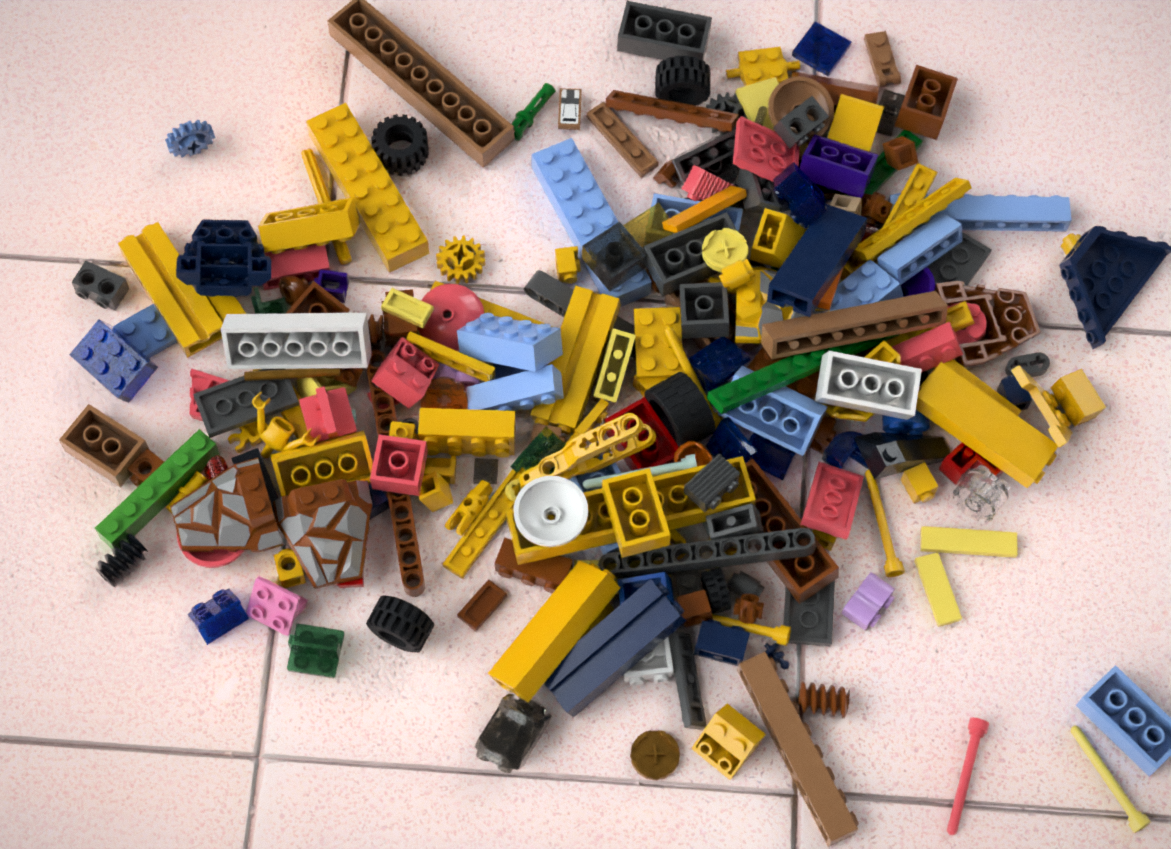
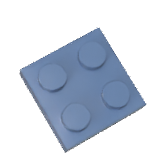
M154 304L113 326L137 365L177 343L174 334Z

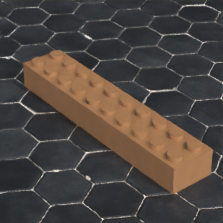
M351 0L327 20L329 35L480 166L485 167L514 141V126L366 0Z

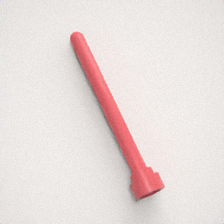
M970 718L968 730L971 737L947 832L950 835L957 833L980 738H983L984 734H987L989 722L980 718Z

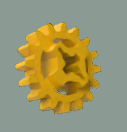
M464 235L461 240L453 236V242L446 239L445 247L439 246V253H436L437 269H440L441 276L447 274V281L449 282L455 278L456 284H459L460 279H464V282L468 283L469 277L474 280L477 279L476 272L482 274V266H485V252L481 250L480 243L474 245V238L466 241Z

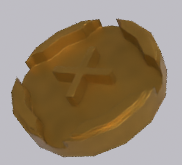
M645 731L632 744L630 754L632 766L639 775L646 779H665L673 774L679 764L680 752L678 743L665 731Z

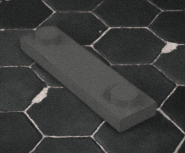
M674 631L668 638L684 728L701 730L706 728L707 724L690 633Z

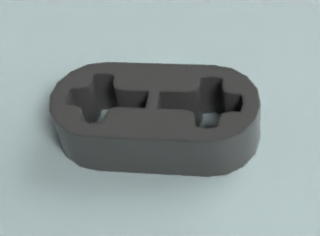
M1041 352L1016 356L1008 361L1005 373L1007 376L1014 375L1011 371L1013 365H1016V367L1020 365L1031 377L1041 376L1048 370L1050 359ZM1036 360H1038L1040 364L1043 363L1041 368H1039L1038 365H1034Z

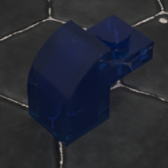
M846 431L838 434L824 450L822 460L831 466L844 469L852 458L869 469L854 440L855 437L863 434L855 431Z

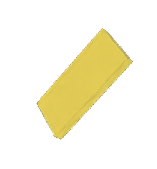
M776 77L737 88L735 93L747 118L775 131L768 114V102L771 93L779 84ZM808 142L800 146L799 159H802L809 145Z

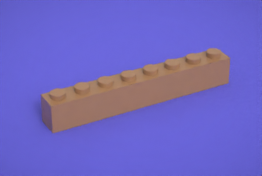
M936 291L813 314L811 317L803 316L762 324L761 345L771 359L937 327L946 323L948 305Z
M763 652L739 663L737 672L827 846L830 847L855 835L859 825L857 817L853 811L849 812L846 807V797L843 791L835 786L833 782L835 776L831 768L824 765L822 761L823 753L818 744H813L810 738L812 733L806 722L802 723L797 703L794 700L791 701L787 694L789 689L784 679H779L774 659L772 657L768 658L766 652Z

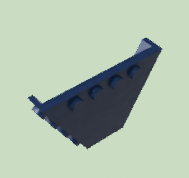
M1094 226L1083 233L1059 264L1061 276L1066 281L1069 296L1075 304L1078 318L1083 324L1086 339L1091 344L1092 349L1106 342L1105 336L1164 258L1171 253V246L1167 242H1154L1143 236L1134 237L1127 235L1124 231L1114 232L1107 230L1104 226Z

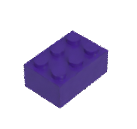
M814 134L803 154L798 178L803 179L807 183L825 186L829 190L846 193L848 196L862 198L872 179L878 155Z

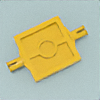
M781 46L739 51L737 56L739 68L726 69L727 79L740 77L744 86L776 77L778 83H781L788 79V71L800 70V61L786 62Z

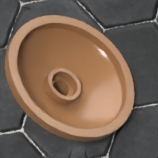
M802 76L788 78L779 83L770 95L768 114L771 123L775 126L779 120L813 96L829 117L824 122L826 126L817 134L811 132L806 142L811 141L814 134L822 136L830 127L834 117V105L830 94L823 85L811 78ZM807 115L809 120L814 121L811 115ZM791 127V130L794 133L798 134L797 129Z

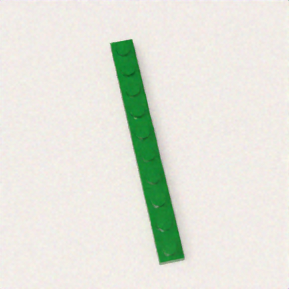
M900 334L789 356L709 391L707 399L721 414L726 413L820 371L822 355L828 351L856 355Z

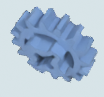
M197 119L194 123L189 120L186 123L179 124V128H172L173 133H168V138L165 139L170 154L173 153L175 157L180 154L181 158H183L186 154H189L191 157L201 153V149H208L207 145L213 144L212 139L215 138L211 124H207V121L200 122Z

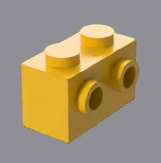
M1082 369L1060 377L1050 387L1074 427L1096 418L1106 408Z

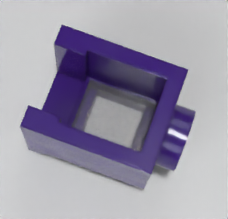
M320 269L318 278L315 277L314 281L337 300L345 303L349 286L347 273Z

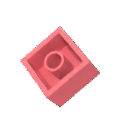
M379 434L370 476L372 489L420 496L428 455L427 442Z

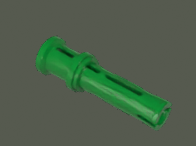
M545 83L525 109L516 113L515 119L511 123L515 131L514 140L519 141L522 139L524 131L533 125L534 117L556 92L551 84ZM541 98V101L537 104L536 107H534L535 104H536V103L539 101V99Z

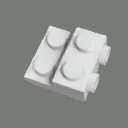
M667 637L623 675V681L629 682L630 686L642 685L644 680L654 679V683L668 681V677L673 676L669 638Z

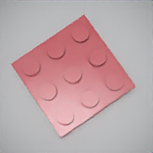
M741 116L736 124L733 164L793 191L798 184L800 147L796 144L790 149L777 132Z

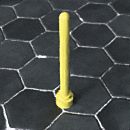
M1073 726L1071 728L1072 735L1129 816L1128 821L1130 823L1128 825L1132 831L1137 833L1148 826L1151 821L1147 815L1136 810L1080 727Z

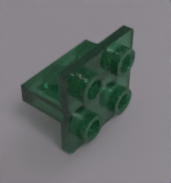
M297 624L294 635L290 634L289 636L290 656L287 670L335 678L345 635L344 631Z

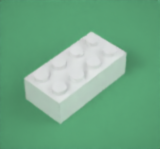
M828 351L822 355L815 402L907 420L915 416L922 369Z

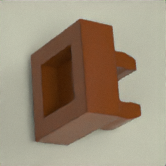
M672 160L666 162L653 177L658 184L665 181L671 188L677 185L672 177L675 176L678 180L680 178Z

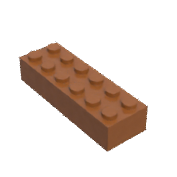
M751 459L745 463L756 499L755 507L760 512L764 533L798 528L808 529L807 526L800 525V517L755 460ZM804 538L798 544L807 546L811 541ZM816 538V549L809 556L766 561L799 604L839 578L838 565ZM777 542L774 548L782 549L786 546V543ZM754 545L758 551L761 550L762 546Z

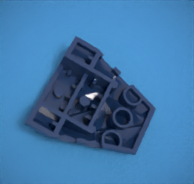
M202 219L192 234L191 243L185 245L184 254L179 255L177 258L176 277L186 285H192L200 296H248L252 293L253 286H262L271 279V259L269 256H265L264 247L262 244H258L257 235L248 220Z

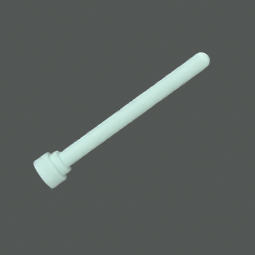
M695 454L686 455V458L681 459L680 462L649 467L652 477L697 467ZM639 470L587 479L583 482V487L585 489L601 487L602 480Z

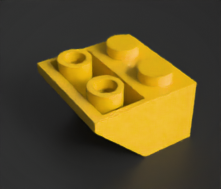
M765 208L751 249L750 260L780 268L806 229L787 214Z
M727 703L715 713L691 749L731 780L753 754L766 734Z

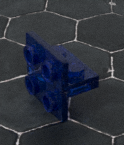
M726 337L716 339L688 358L692 367L698 371L703 389L708 393L733 377L741 366L745 367L744 364L751 360L749 354Z
M229 588L217 591L212 595V599L205 603L196 604L191 608V612L187 614L207 645L249 619L241 605V601Z

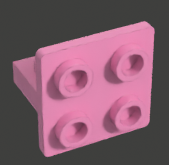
M258 576L255 579L246 615L288 636L294 619L306 608L308 600L268 579Z

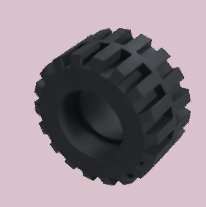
M675 56L662 60L656 66L655 96L661 100L694 106L703 104L710 97V66L697 57Z
M395 114L393 118H389V116L384 118V122L380 121L377 124V128L373 130L372 147L389 174L394 175V173H398V176H403V173H407V175H410L412 170L417 172L420 170V165L424 166L426 163V158L429 155L427 131L423 128V124L420 121L416 122V118H408L405 114H402V117H398V114ZM401 140L411 143L409 147L401 150L389 147L392 143Z
M386 595L380 596L366 622L368 628L383 641L401 650L419 653L434 628L432 619L421 609L405 600Z

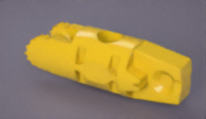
M481 480L466 495L445 523L446 529L454 530L457 526V534L460 536L464 535L487 504L489 496L493 491L490 483Z

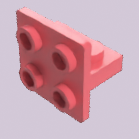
M325 386L316 388V395L299 400L307 431L312 428L310 434L313 438H316L319 434L321 435V438L316 443L357 432L344 387L327 392Z

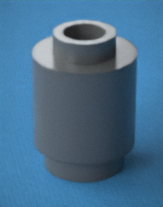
M740 571L739 574L734 572L727 584L731 587L729 592L740 598L741 595L747 593L760 597L765 588L760 584L759 580L743 571Z

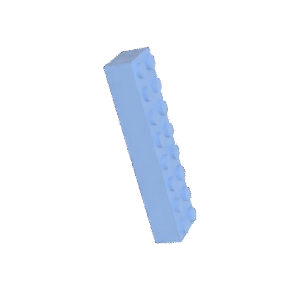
M567 139L531 154L532 169L574 246H578V254L600 295L603 293L619 298L621 307L650 295L652 281L573 139Z

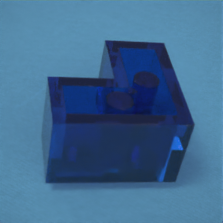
M794 162L773 179V191L781 200L785 199L789 203L790 216L797 224L801 223L807 228L827 211L824 193Z

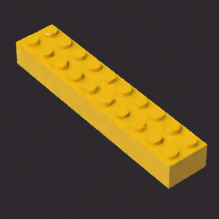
M743 456L727 460L740 472L739 486L732 493H725L721 497V503L712 510L710 508L706 512L702 511L684 494V485L706 465L654 476L653 480L669 530L707 522L706 516L751 503L755 506L756 499ZM602 488L583 492L588 504L586 525L574 540L557 547L540 546L526 539L516 526L514 508L506 510L508 527L518 565L616 543L617 540L603 497ZM554 515L547 516L548 520H554L556 518Z

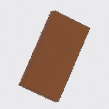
M488 579L457 614V617L476 632L505 600L507 593Z

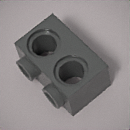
M811 96L779 120L773 129L790 149L796 144L800 147L809 139L808 135L811 132L817 134L826 126L824 122L829 115L815 98ZM807 115H811L814 121L809 120ZM791 127L797 129L798 134L794 133L791 130Z
M86 260L71 282L76 295L84 300L89 298L95 301L98 306L115 311L129 290L126 278ZM89 281H94L89 285H85ZM108 290H114L110 294H105Z

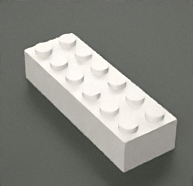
M367 313L226 314L221 327L227 369L368 368L372 354Z

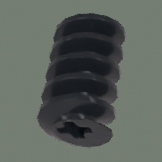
M132 534L126 535L128 543L123 540L119 542L121 549L117 547L112 548L114 556L108 553L104 555L107 563L101 560L97 562L99 569L95 568V570L113 587L117 586L115 578L124 580L122 571L128 574L131 573L130 564L135 567L139 566L136 558L143 561L146 559L143 552H148V550Z

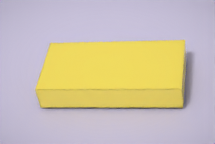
M391 288L381 305V310L420 328H424L434 307Z

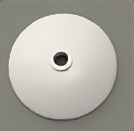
M544 476L532 480L521 489L514 503V519L517 528L526 539L540 546L557 547L571 542L582 532L588 518V504L582 490L572 481L559 476ZM554 515L556 518L554 520H548L547 516Z

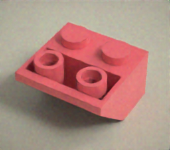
M401 337L380 364L371 382L409 409L423 398L439 363Z

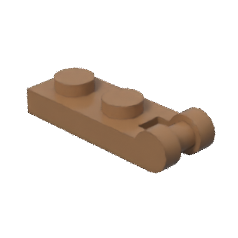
M886 31L865 34L864 42L877 86L884 87L889 83L893 85L900 84L901 76L897 70Z

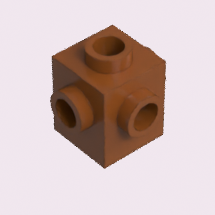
M873 192V194H864L861 198V216L867 218L866 225L885 224L893 205L885 200V195Z

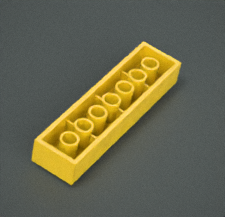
M343 103L306 120L308 135L345 198L354 197L360 224L388 272L390 273L428 255L429 244L426 236L348 105Z

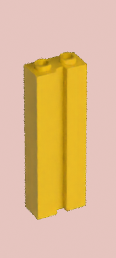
M156 222L145 226L141 231L142 233L136 237L134 235L124 237L118 243L124 259L188 358L222 339L221 327L223 322L206 296H200L192 285H186L176 277V264L179 254L160 224Z
M575 286L561 325L563 355L548 364H552L561 372L564 398L556 400L553 404L534 406L530 415L535 424L562 428V433L570 435L571 432L574 433L575 429L580 425L604 357L611 329L614 327L621 307L619 298L603 293L600 295L592 290Z
M942 362L939 363L918 392L917 411L1026 488L1033 482L1038 484L1045 475V472L1042 471L1045 465L1049 467L1057 457L1054 452L1058 446L1054 441Z
M579 560L488 674L502 688L529 703L619 591L620 586L614 581L616 577L607 569L602 571L592 562L587 564Z

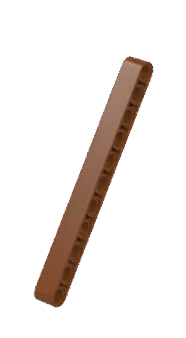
M373 350L367 374L378 436L379 434L389 436L390 430L384 431L382 428L386 425H391L392 421L397 422L395 404L391 395L381 388L375 387V384L371 382L379 366L374 367L372 364L374 362H383L386 358L382 351ZM381 404H389L387 409L378 408ZM387 491L403 587L407 595L417 597L425 590V580L411 498L409 494L396 497L393 495L394 492ZM401 512L408 513V516L404 519L396 517ZM405 534L412 536L409 541L400 540ZM407 557L416 558L412 564L404 563ZM412 579H417L420 581V583L415 587H410L407 585L408 582Z

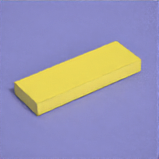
M939 553L915 558L914 562L937 626L940 627L961 621L962 617Z

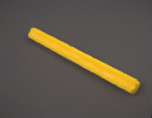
M310 148L301 152L302 159L318 203L330 202L331 200L313 150ZM332 240L340 264L350 263L352 259L346 241Z

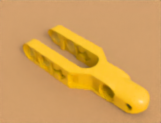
M624 414L573 438L562 450L543 458L538 465L525 470L519 476L520 486L523 488L532 480L544 476H559L570 479L576 475L596 472L650 447L655 442L656 433L650 426L643 424L642 420L635 414ZM632 419L636 420V426L626 430V423ZM608 430L615 431V436L604 440V435ZM643 430H648V439L639 441V433ZM590 441L592 444L589 445V448L585 449L584 447L587 446L586 442ZM627 441V448L624 451H618L617 445ZM604 452L603 459H598L597 457L600 456V453ZM555 467L554 472L549 474L551 468Z

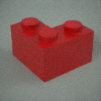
M962 442L944 458L938 469L955 485L970 471H973L988 486L1004 473Z

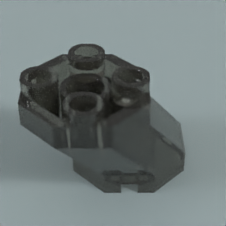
M510 693L502 697L498 708L475 745L477 758L496 764L498 769L505 773H511L513 769L519 770L525 766L529 755L552 718L550 713L545 715L547 709L543 705L533 700H530L528 703L521 698L519 700L513 699L515 694Z

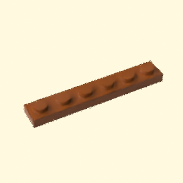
M613 90L607 96L605 104L606 107H611L616 111L626 110L634 112L636 115L646 114L657 119H671L677 123L696 124L701 128H716L721 132L732 131L737 124L739 114L661 100Z

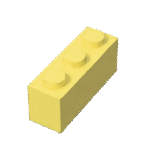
M614 328L611 329L593 391V397L613 403L617 402L636 335Z

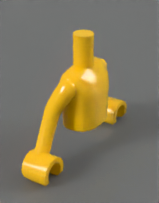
M259 392L252 399V404L257 409L258 433L266 443L261 452L262 457L269 458L273 450L283 452L304 444L313 446L321 438L320 434L313 438L310 434L312 428H310L303 437L289 442V438L294 432V427L287 420L276 416L272 418L267 428L265 426L264 407L271 399L268 398L265 402L262 401L260 398L262 392Z

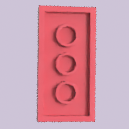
M818 462L800 525L847 540L864 476Z

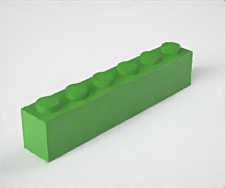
M200 429L195 432L95 527L100 539L111 549L113 547L121 549L119 542L123 540L128 543L127 534L135 536L179 493L178 489L181 486L184 487L196 471L201 473L220 455L216 443Z

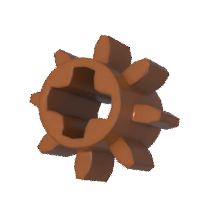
M743 594L741 599L736 598L733 614L739 615L738 619L740 622L753 624L757 618L762 619L764 603L759 602L757 595Z

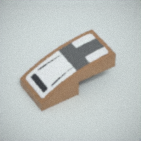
M560 88L558 129L580 130L582 89Z

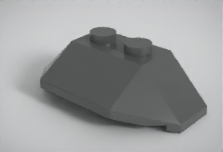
M736 128L686 150L672 159L680 180L686 182V178H688V174H690V170H692L694 165L727 182L738 177L740 168L733 164Z
M740 168L737 184L739 188L746 190L747 197L742 199L744 209L751 213L763 214L765 208L777 212L790 211L793 208L787 188Z

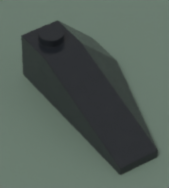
M872 432L854 438L874 480L902 473L924 462L926 465L942 462L951 453L943 437Z

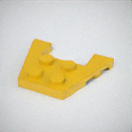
M1020 365L1012 369L1011 371L1020 386L1030 393L1048 422L1050 428L1047 430L1057 446L1060 448L1068 443L1073 433L1069 427L1072 423L1065 413L1062 414L1057 407L1060 404L1055 396L1044 390Z

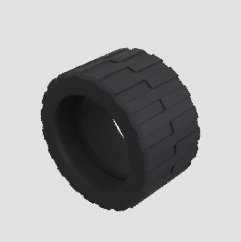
M678 372L645 391V398L678 446L688 441L700 442L714 434L715 422L709 405L697 385L685 373Z

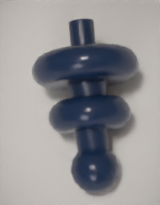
M766 643L764 647L767 649L765 652L768 658L772 657L776 664H780L782 669H788L789 662L783 659L785 654L783 651H779L780 644L774 643L770 646Z

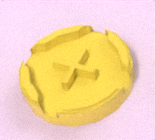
M730 228L714 230L705 237L702 245V257L710 268L721 272V269L740 259L741 261L747 259L749 253L747 241L736 230Z

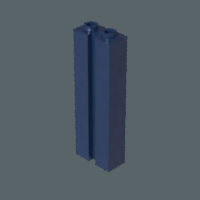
M824 204L769 283L767 302L783 308L786 304L793 306L794 312L811 317L820 300L864 237L867 218Z
M651 579L583 636L545 681V686L556 697L555 699L566 713L575 717L687 621L682 615L685 612L676 600L671 602L668 599L669 591L661 582L656 584Z

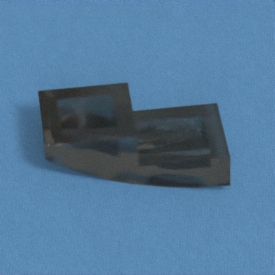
M884 89L879 105L884 106L877 133L892 136L905 95Z

